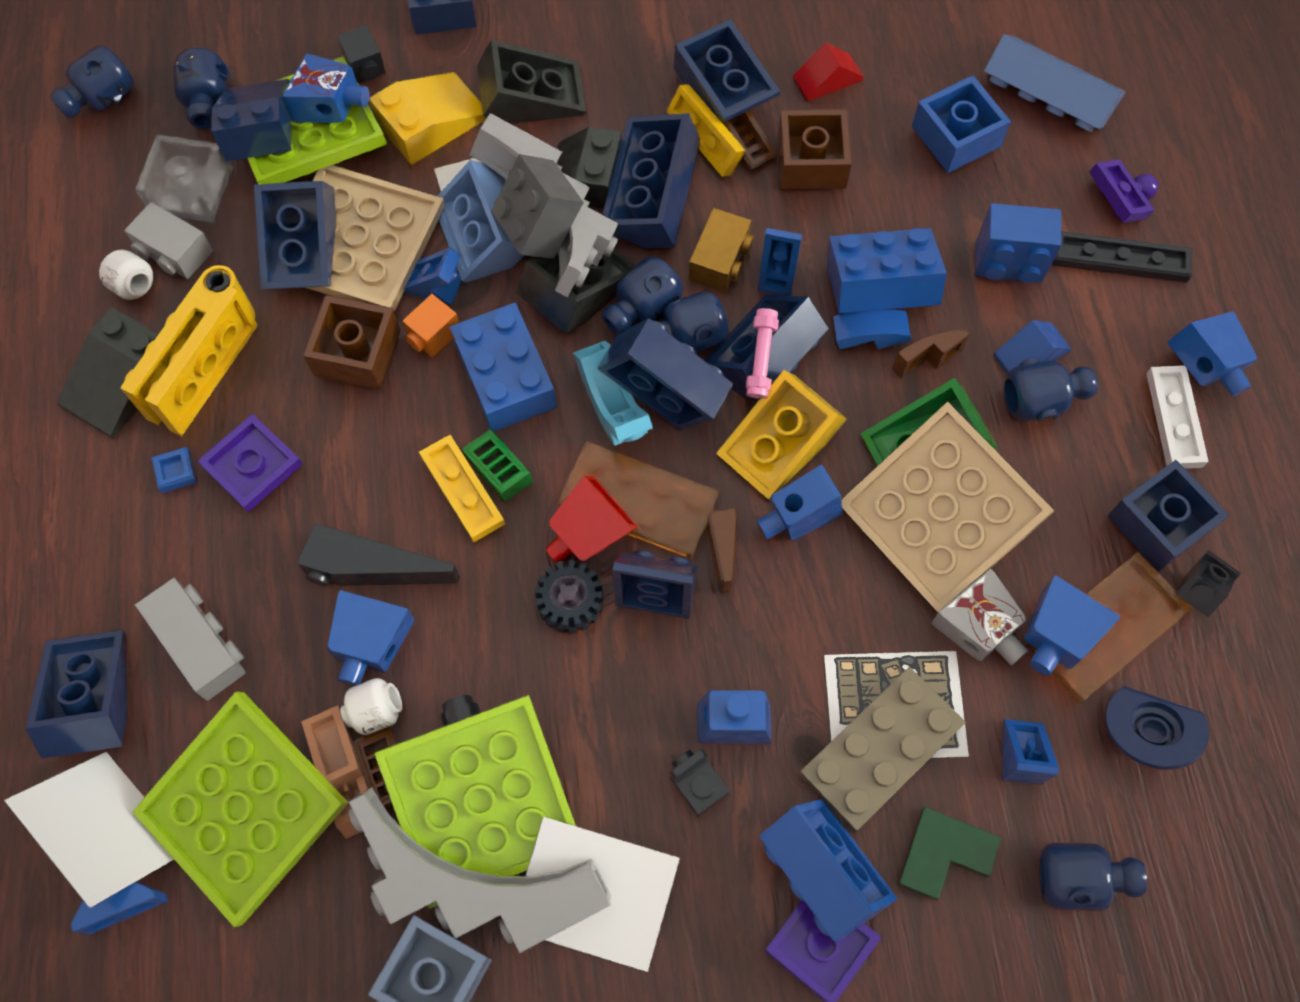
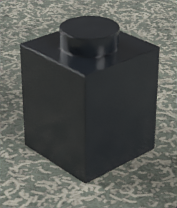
M367 25L337 35L342 54L347 64L352 68L358 84L386 74L381 53Z

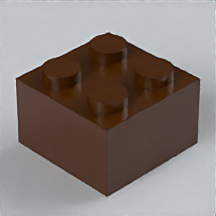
M847 109L781 110L778 128L781 189H843L847 187L852 165Z
M325 295L303 355L313 376L381 389L401 330L394 310L392 308Z

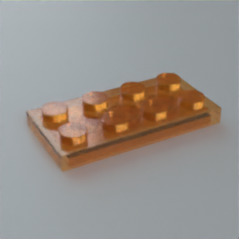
M586 441L557 502L558 508L584 476L593 475L639 526L628 535L693 559L706 528L709 512L713 511L718 500L719 491Z
M1138 552L1086 594L1120 615L1119 620L1072 669L1058 663L1052 672L1079 703L1088 698L1192 609L1185 600L1176 595V591ZM1029 643L1026 644V646L1035 654L1037 648L1033 647Z

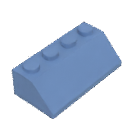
M1003 34L984 70L991 74L989 81L1003 88H1007L1008 84L1019 88L1020 90L1017 95L1033 103L1038 98L1048 103L1046 107L1048 111L1060 117L1068 113L1077 118L1075 121L1076 125L1090 132L1093 131L1094 127L1098 129L1104 127L1126 91L1015 36Z

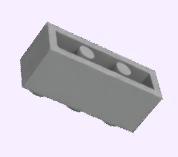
M172 578L136 603L135 606L194 691L209 701L246 674V671L239 663L244 659V656L231 640L227 643L223 641L218 634L224 630L222 625L211 612L205 615L199 605L204 601L191 584L184 587L176 578Z

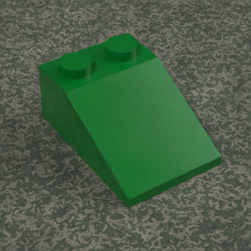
M955 378L861 433L878 466L942 406L949 402L994 450L998 446L965 388Z

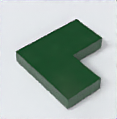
M924 807L921 811L898 885L933 900H938L950 863L984 877H989L1002 837Z

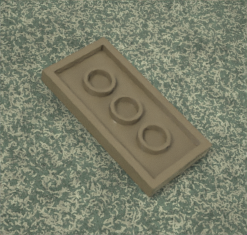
M909 666L806 765L799 774L844 822L856 832L966 721Z

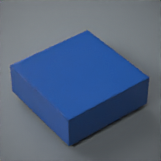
M187 447L151 457L157 486L162 493L198 483L191 452Z

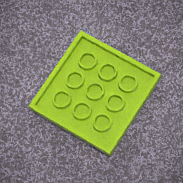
M344 56L333 60L347 64ZM294 74L279 80L289 79L291 81ZM352 105L345 120L340 123L291 121V151L250 157L248 161L258 184L285 183L359 154L372 151L387 143L369 105L366 107Z
M235 692L132 812L234 927L243 925L346 807L348 801L244 692Z
M529 695L375 752L400 827L413 840L436 856L465 869L496 876L517 875L528 870L543 817L576 826ZM436 901L428 904L429 909L438 905Z

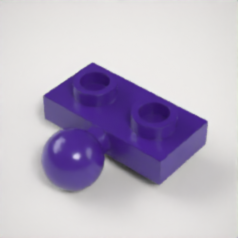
M1120 159L1096 163L1089 171L1098 189L1105 195L1113 207L1114 213L1123 223L1147 219L1154 211L1148 201L1158 191V181L1154 176L1141 174L1133 179Z

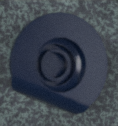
M1123 686L1112 696L1106 708L1105 725L1111 740L1121 752L1142 765L1164 770L1186 767L1195 762L1203 754L1207 746L1209 727L1203 712L1127 686Z

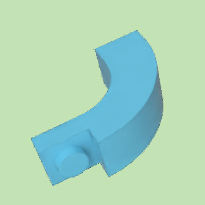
M603 341L573 352L596 414L606 434L615 446L623 442L637 440L648 433L647 430L653 427L649 415L637 405L632 395L597 369L611 346L608 342Z

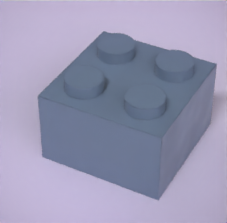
M413 916L368 995L379 1002H470L492 959L425 920Z

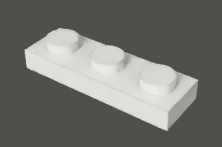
M1186 366L1151 367L1146 375L1166 466L1177 460L1185 469L1203 468L1208 463V457Z

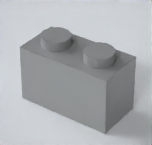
M150 202L124 230L132 241L130 247L136 254L146 260L149 257L154 259L168 274L174 275L177 273L187 280L214 251L202 231L153 202Z

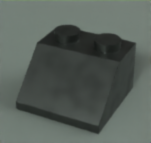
M587 127L558 143L557 149L562 153L557 164L562 167V173L590 187L584 200L590 202L589 207L604 209L621 145V132Z

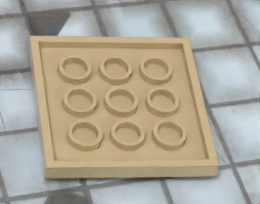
M333 165L318 170L312 181H323L334 187L336 209L335 242L331 286L309 287L308 289L337 298L392 308L395 311L415 265L420 260L441 212L445 208L444 199Z
M949 402L942 406L842 499V508L937 612L942 610L985 574L1054 512L1039 494Z

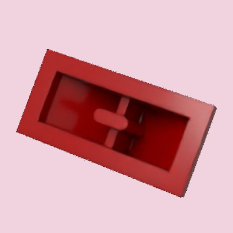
M826 42L793 74V80L807 102L861 82L864 78L849 53Z

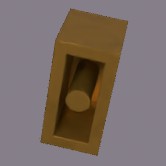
M713 208L690 259L689 280L727 292L731 281L737 282L743 267V262H740L742 255H748L751 251L755 237L750 234L752 220Z

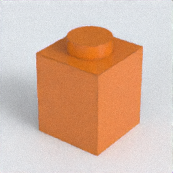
M431 294L402 321L407 333L405 339L413 349L418 352L423 350L433 358L453 339L450 326L459 323L457 313Z

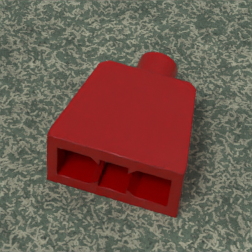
M587 475L577 483L549 520L550 527L556 532L558 537L545 549L555 562H563L572 553L584 562L635 531L639 526L593 475Z

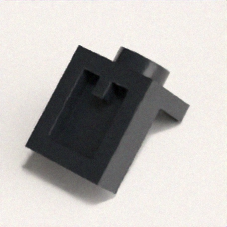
M703 749L695 754L688 750L672 763L675 769L670 772V779L697 817L730 794L728 787L708 762L707 754Z

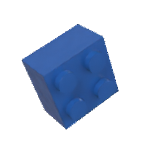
M972 75L920 100L911 127L946 172L949 173L1001 147L1011 121Z
M991 203L975 241V276L986 277L990 280L1011 279L1020 280L1024 283L1043 282L1061 247V210Z

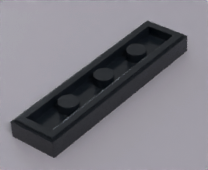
M1061 231V247L1052 265L1188 283L1192 277V248Z

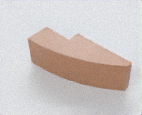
M337 705L303 720L301 723L315 768L348 801L346 807L334 819L336 827L347 839L359 833L349 817V810L352 809L349 801L369 788L353 743V738L348 726H346L342 719L341 709Z

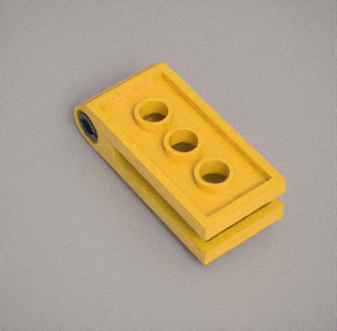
M216 265L202 273L177 310L169 315L164 328L156 339L148 344L145 354L136 367L128 372L123 385L120 387L146 420L156 425H159L162 421L171 432L181 437L258 327L255 321V311L230 268Z

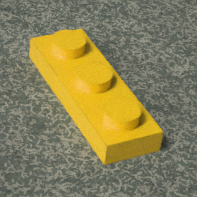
M689 84L680 85L667 112L669 114L689 113L701 139L698 149L722 177L732 175L745 149Z
M451 435L419 451L423 462L473 543L505 525L503 517Z

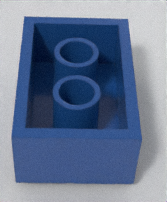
M931 228L829 236L827 272L838 313L941 305L947 272Z
M516 302L450 326L455 347L492 432L557 408L553 385Z

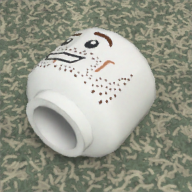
M121 249L111 252L104 258L99 269V277L106 288L121 298L134 300L145 295L150 289L153 282V271L145 260L131 251Z
M380 678L371 679L348 689L344 696V705L341 706V716L346 726L353 727L361 735L372 734L395 724L398 714L402 710V699L394 684L387 683Z

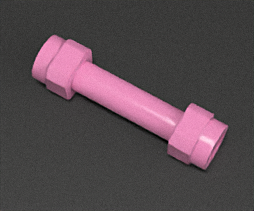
M757 309L756 316H754L753 328L758 330L753 374L752 376H747L746 395L752 398H768V393L771 389L772 380L767 378L772 332L778 331L779 320L777 319L778 312L776 310Z

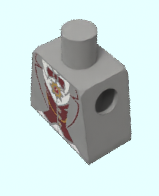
M991 568L940 610L931 623L978 661H982L996 649L1012 666L1028 652V649L1013 635L1026 621V617Z

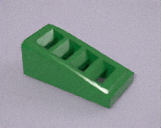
M488 430L461 449L462 453L503 503H506L533 483L531 473L491 430ZM490 442L493 445L481 455L477 456L475 454L477 450ZM496 452L500 454L487 465L483 463V461ZM504 461L507 462V465L493 474L491 470ZM513 470L515 472V474L509 477L507 480H505L502 483L500 482L499 479L508 474L510 471Z

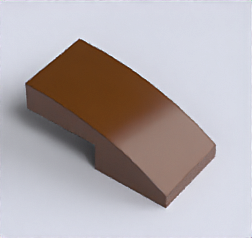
M965 329L951 330L918 340L898 352L892 369L900 378H903L928 360L937 370L963 350L970 334Z

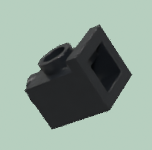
M1208 550L1185 575L1176 595L1209 617L1228 597L1235 580L1240 576L1241 572Z

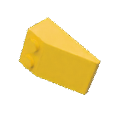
M454 72L395 82L369 98L373 115L381 130L411 165L487 119V117H483L482 103Z
M783 370L771 385L768 398L760 399L716 454L770 500L774 493L781 490L825 447L847 418L798 377Z

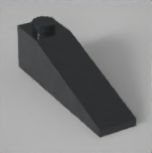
M316 523L297 563L306 574V579L320 586H327L328 582L339 586L458 583L460 578L454 564Z

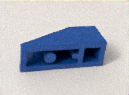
M766 228L757 291L791 296L801 249L802 234Z

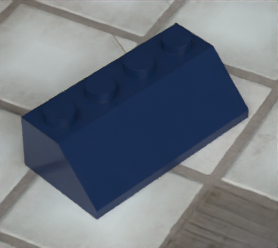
M689 113L628 117L602 213L603 216L618 223L613 235L642 248H675L701 140Z

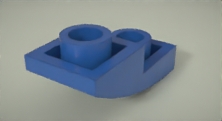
M880 309L833 316L836 341L840 350L871 341L875 342L877 350L911 341L906 311Z

